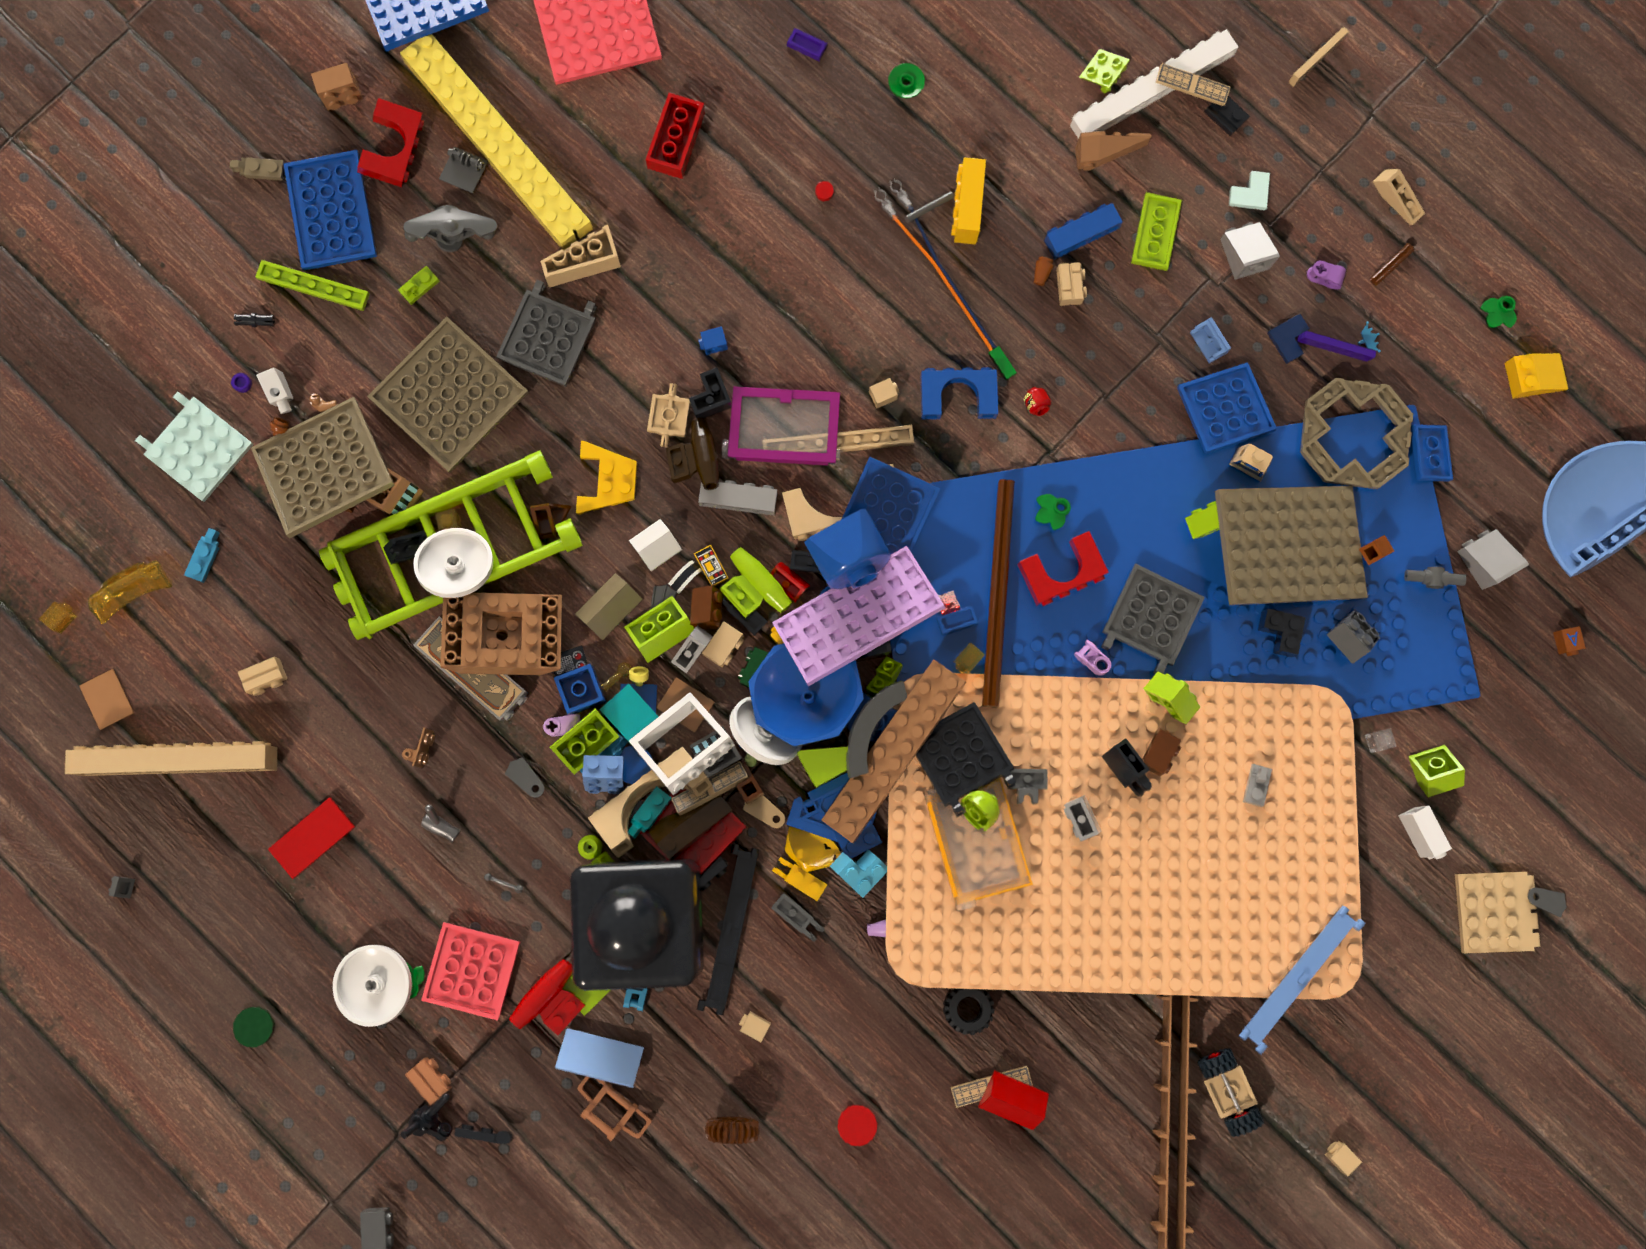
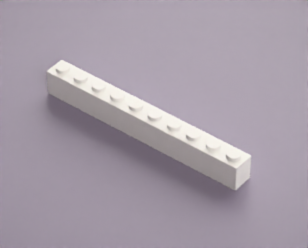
M1226 29L1221 33L1216 32L1209 40L1199 42L1192 50H1185L1180 54V57L1176 59L1171 58L1165 64L1200 76L1233 57L1238 49V45ZM1156 67L1147 76L1138 77L1133 84L1124 85L1114 95L1113 93L1107 95L1102 102H1095L1089 106L1088 110L1076 113L1073 116L1070 127L1078 139L1081 133L1105 131L1175 89L1155 83L1159 67Z

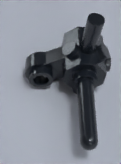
M444 1093L432 1106L425 1105L421 1109L418 1107L411 1115L408 1127L400 1133L401 1137L406 1139L411 1134L420 1137L424 1134H429L439 1141H445L451 1135L452 1127L447 1122L439 1121L438 1113L450 1099V1095Z

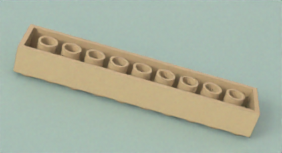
M253 741L252 745L245 742H232V744L214 742L213 746L212 744L193 743V745L176 743L173 746L166 744H153V746L133 745V747L113 745V747L93 746V748L74 746L73 750H66L65 774L77 776L277 771V747L271 746V743H265L264 741Z

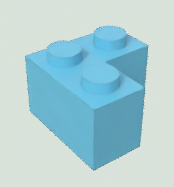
M869 849L856 863L842 852L830 865L862 898L887 873V866Z

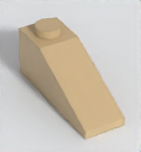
M1386 169L1373 181L1383 199L1409 225H1413L1425 214L1400 169Z

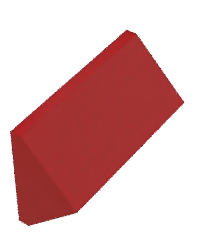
M994 1070L978 1107L1034 1130L1045 1119L1049 1093Z

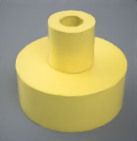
M642 666L633 667L629 670V679L635 682L636 686H642L643 682L649 679V670Z

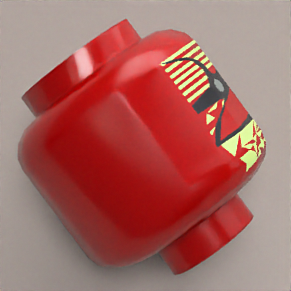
M1033 387L1027 391L1024 397V403L1030 414L1042 416L1049 411L1051 400L1045 389Z

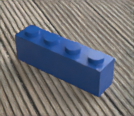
M1113 203L1109 205L1103 204L1092 213L1086 212L1075 221L1071 219L1058 229L1057 227L1050 229L1044 241L1055 260L1118 230L1123 221Z

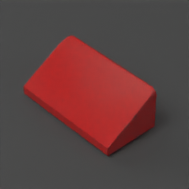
M779 562L770 573L780 583L787 596L795 603L810 586L783 562Z

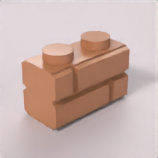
M426 1057L405 1075L429 1106H431L452 1087L450 1086L451 1080L445 1074L441 1075L437 1070L439 1068L437 1062L432 1058L429 1060Z

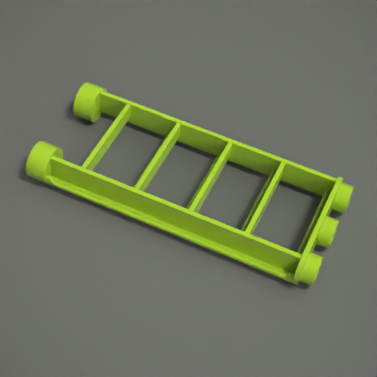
M541 450L338 539L328 541L326 547L319 549L320 557L327 570L330 571L336 568L341 581L333 584L339 601L342 605L351 603L356 616L349 618L348 624L357 640L364 637L371 639L377 631L443 603V597L434 594L415 602L399 563L391 565L383 547L389 542L388 535L418 522L422 523L427 537H430L436 533L430 517L462 503L466 508L475 532L487 541L493 555V569L488 580L483 585L558 552L566 550L568 553L583 546L571 518L555 525L560 539L545 546L542 545L515 480L531 473L537 484L553 478ZM506 485L534 550L500 565L472 499ZM378 540L406 606L372 621L344 554Z

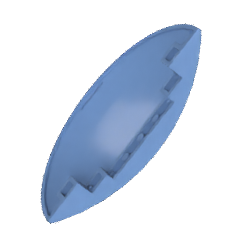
M1618 441L1588 449L1567 462L1551 481L1543 502L1542 525L1550 551L1569 577L1576 576L1594 567L1646 531L1645 441Z

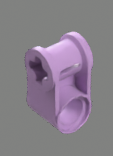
M1086 640L1085 645L1079 652L1074 653V656L1082 664L1086 665L1098 676L1105 675L1111 668L1109 658L1089 640ZM1097 662H1103L1106 665V669L1099 670Z
M580 714L549 718L544 722L543 729L550 736H563L581 721ZM552 722L558 726V728L554 729V732L548 729Z

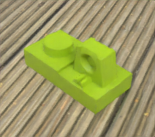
M425 266L401 286L398 291L412 305L440 281Z

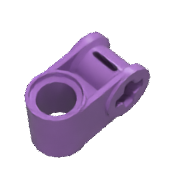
M1320 260L1308 269L1307 278L1311 282L1337 290L1342 287L1346 269L1342 266Z

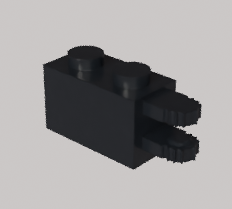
M1126 738L1101 756L1125 788L1129 786L1136 796H1143L1145 791L1151 790L1152 784L1145 775L1150 769Z

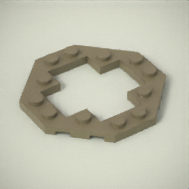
M1335 378L1305 401L1300 453L1323 482L1379 489L1409 466L1408 452L1411 444L1412 432L1410 430L1411 422H1413V413L1390 385L1370 384V382L1348 381L1343 378ZM1344 395H1347L1357 408H1360L1373 398L1396 426V428L1382 437L1394 453L1368 473L1356 458L1340 469L1317 441L1331 430L1320 414Z

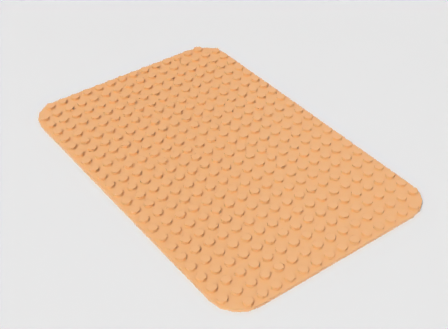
M954 673L967 683L941 720L975 702L1014 769H1047L1048 789L1038 790V804L1033 805L1031 797L1028 795L1024 796V801L1021 804H1017V789H1007L1003 777H1001L1033 885L955 906L924 796L933 795L937 792L916 756L889 793L885 946L888 962L896 975L912 985L925 988L1269 998L1343 905L1349 909L1347 915L1357 922L1358 919H1361L1354 724L1351 711L1342 697L1326 687L1305 684L1184 681L1189 685L1190 692L1197 697L1196 701L1200 705V709L1190 721L1184 724L1172 718L1165 706L1149 698L1143 688L1151 679L1001 675L999 707L992 708L982 706L984 674ZM923 674L914 675L904 681L907 697ZM903 702L895 705L892 708L899 710ZM1159 729L1181 739L1179 744L1181 749L1176 757L1173 756L1170 762L1173 765L1168 774L1164 773L1162 776H1158L1150 771L1145 774L1152 787L1151 790L1145 791L1143 796H1136L1129 786L1125 788L1101 757L1126 738L1142 759L1156 731ZM1251 764L1272 769L1264 807L1243 802ZM993 789L985 790V792L995 796ZM1085 795L1101 828V832L1098 835L1080 841L1079 837L1077 838L1073 832L1071 819L1066 817L1064 805ZM942 802L937 803L962 893L1019 878L1008 839L1001 840L998 830L1004 827L1000 813L994 825L988 830L983 831L984 828L978 830L971 825L964 814L956 817L951 805L945 807ZM1353 927L1296 999L1326 1000L1337 998L1354 987L1361 975L1363 962L1362 929L1357 931Z

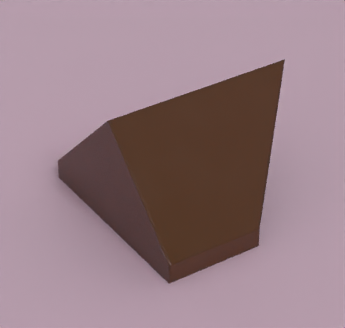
M553 503L530 506L539 538L557 537L558 532L555 525L565 520L572 506Z

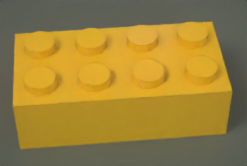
M964 157L962 164L958 166L956 175L957 186L954 197L955 207L953 209L954 220L951 230L955 243L976 244L980 232L986 159Z

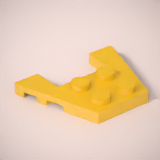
M581 441L580 458L600 460L597 497L577 496L576 514L580 515L584 514V512L595 511L610 505L614 506L635 500L637 461Z

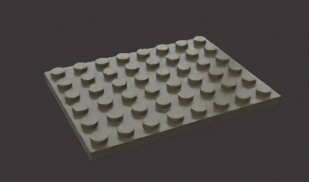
M1352 486L1218 489L1215 491L1229 605L1368 598L1362 553L1359 550L1361 544Z

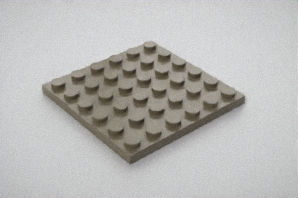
M446 317L367 397L443 468L451 473L529 392L455 323Z
M354 397L288 429L283 434H278L251 448L281 524L289 539L395 486L358 402Z

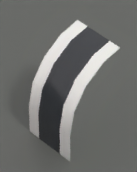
M691 560L678 571L668 584L680 594L684 587L702 569Z

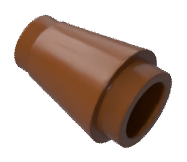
M1039 257L1038 261H1036L1034 284L1039 286L1045 285L1054 267L1052 259Z

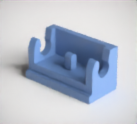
M1212 317L1197 325L1190 332L1209 364L1226 355L1231 349Z

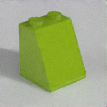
M848 747L800 750L797 752V756L815 788L847 771L846 752H848Z

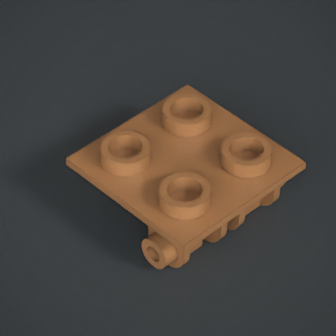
M423 727L417 750L407 748L403 751V758L412 761V766L423 768V765L427 764L429 759L427 752L435 739L434 731Z

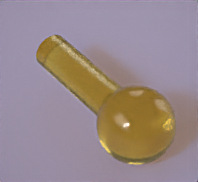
M627 662L620 663L617 667V672L601 685L602 689L607 691L622 677H628L632 666Z

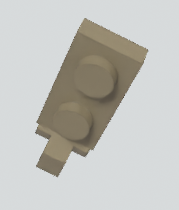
M246 157L242 158L241 161L230 160V168L233 172H240V175L246 178L282 181L285 162L283 160Z

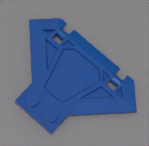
M847 772L808 792L809 799L802 801L801 797L794 799L786 825L838 842L842 852L851 859L879 845L882 841L873 825L876 813L855 843H851L822 821L826 812L850 780ZM813 805L815 810L809 813L807 808Z

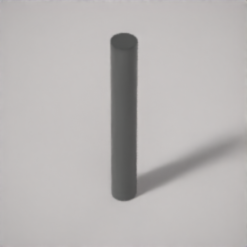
M950 191L904 217L905 221L909 223L953 199V193Z

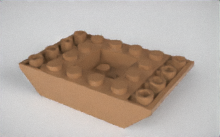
M470 593L457 598L443 597L440 667L460 674L543 675L561 670L562 595ZM504 632L508 637L506 640L501 641L497 639V634Z

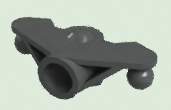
M444 205L438 207L433 212L406 221L403 229L406 240L410 242L417 241L418 238L424 239L428 236L436 240L441 250L455 252L461 248L462 240L474 234L487 240L492 239L497 229V223L491 218L460 210L453 205Z

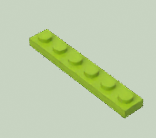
M261 260L255 276L258 280L361 311H364L370 295L368 291Z

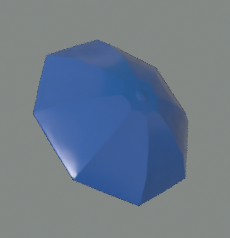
M784 643L773 646L749 680L756 724L793 747L839 736L864 700L856 660L808 686Z

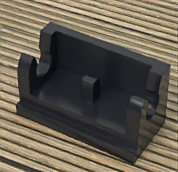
M425 530L390 539L383 547L390 564L414 559L419 546L426 538Z

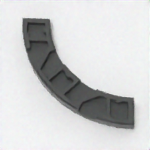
M898 681L880 690L878 694L864 705L856 717L849 734L848 752H846L848 778L869 773L867 751L871 734L878 721L888 710L906 700L907 694L904 681Z

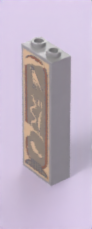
M439 616L413 646L498 720L502 722L508 721L515 713L513 710L518 705L521 706L528 698L526 697L528 692L509 675L460 674L441 668L442 618Z

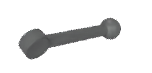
M489 873L484 876L486 881L491 880L514 889L516 893H521L523 890L521 885H512L492 877Z

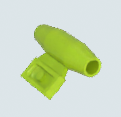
M742 547L732 553L730 558L741 575L734 576L720 588V591L745 618L761 605L762 600L766 601L780 613H783L792 605L791 600L780 583L760 561Z

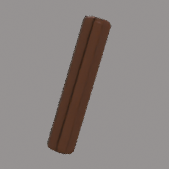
M1407 243L1370 278V282L1377 286L1414 251V247Z

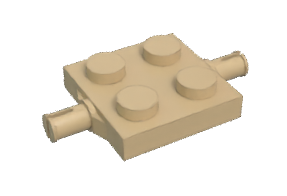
M670 383L668 394H653L647 432L662 435L661 447H668L669 437H685L690 401L676 395L678 385L674 384L673 387V383Z

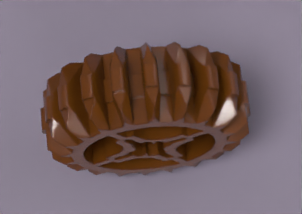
M738 1116L713 1117L706 1121L705 1126L706 1138L709 1141L726 1144L755 1142L758 1140L760 1131L757 1120Z

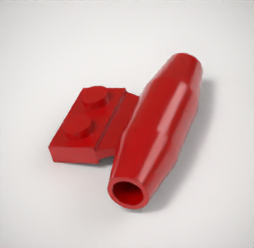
M563 958L544 973L521 999L509 1018L510 1022L518 1029H522L540 1014L543 1023L558 1036L585 1006L571 991L563 990V987L572 975V964Z

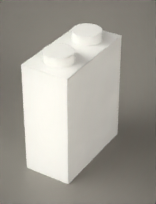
M1430 806L1414 807L1398 815L1420 858L1440 859L1447 855V851L1452 849Z

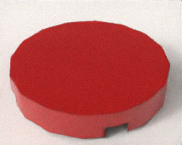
M855 1104L848 1106L841 1112L837 1127L841 1138L846 1143L852 1146H862L868 1144L874 1138L877 1132V1121L874 1113L869 1108Z

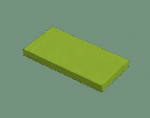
M1145 193L1131 264L1164 271L1168 270L1182 200Z

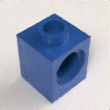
M722 326L700 332L701 339H698L700 349L705 350L706 355L728 350Z

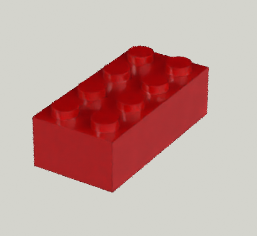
M668 93L646 157L647 169L683 179L705 115L704 103Z

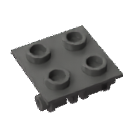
M457 147L449 148L447 155L450 157L439 180L473 194L488 161Z

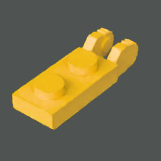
M780 857L778 861L791 868L790 872L786 875L775 867L772 871L784 878V881L818 901L827 884L802 870L796 864L793 865Z

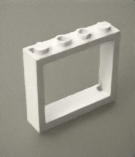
M690 692L629 740L633 748L673 795L680 789H683L691 780L697 778L701 772L707 767L712 766L717 759L728 753L735 746L730 736ZM694 710H697L721 737L668 779L645 750Z

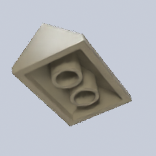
M615 573L575 614L599 638L604 640L643 599L627 582Z

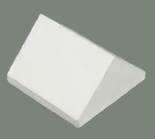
M661 519L629 540L650 571H653L682 550Z

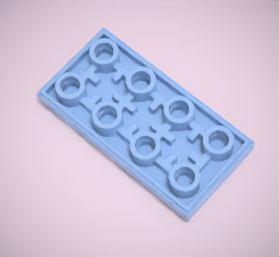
M567 1028L555 1069L633 1088L644 1047Z

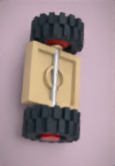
M1230 1048L1220 1049L1198 1060L1197 1063L1204 1078H1206L1204 1083L1220 1118L1226 1117L1224 1122L1230 1135L1238 1137L1248 1132L1251 1133L1253 1130L1261 1127L1264 1124V1120L1258 1107H1254L1258 1102Z

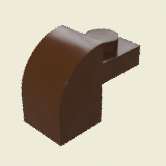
M744 762L742 765L749 778L736 787L748 805L763 796L764 793Z

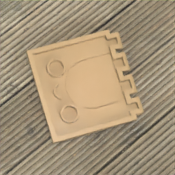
M1527 872L1455 874L1461 953L1534 951V947H1540L1539 933H1533L1532 930L1539 929L1538 914L1531 913V909H1537V907L1532 905L1527 897L1529 889L1535 888L1534 875L1527 876Z

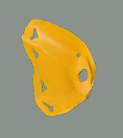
M789 826L785 852L802 870L810 872L830 867L835 861L833 860L834 855H836L837 859L841 854L839 848L832 840ZM824 844H826L827 847H830L831 849H826V850H825V845H824Z

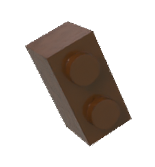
M713 585L692 589L690 625L695 628L697 626L703 630L720 628L723 595Z
M1162 729L1156 731L1142 758L1150 772L1158 776H1162L1164 773L1168 774L1173 765L1170 762L1173 756L1176 757L1181 749V746H1179L1181 739Z

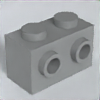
M1085 795L1064 805L1066 817L1071 819L1073 832L1077 838L1079 837L1080 841H1084L1101 832V828Z

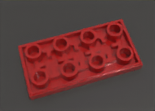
M329 797L268 848V850L288 875L295 879L350 833L355 826L335 801Z

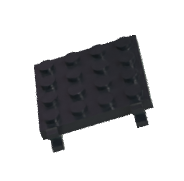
M975 702L940 720L915 755L945 807L951 805L956 817L964 814V809L958 800L990 782L1003 777L1008 789L1016 786V781L1010 773L1014 770V767Z

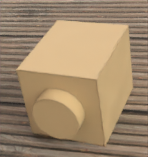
M890 378L869 387V394L876 409L897 400L899 389L895 382L892 383Z
M750 1011L748 1015H743L739 1023L742 1026L740 1031L762 1042L771 1022Z
M1340 1141L1332 1143L1325 1154L1347 1176L1362 1163Z

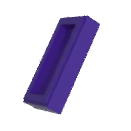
M794 28L787 41V46L820 61L827 48V43Z

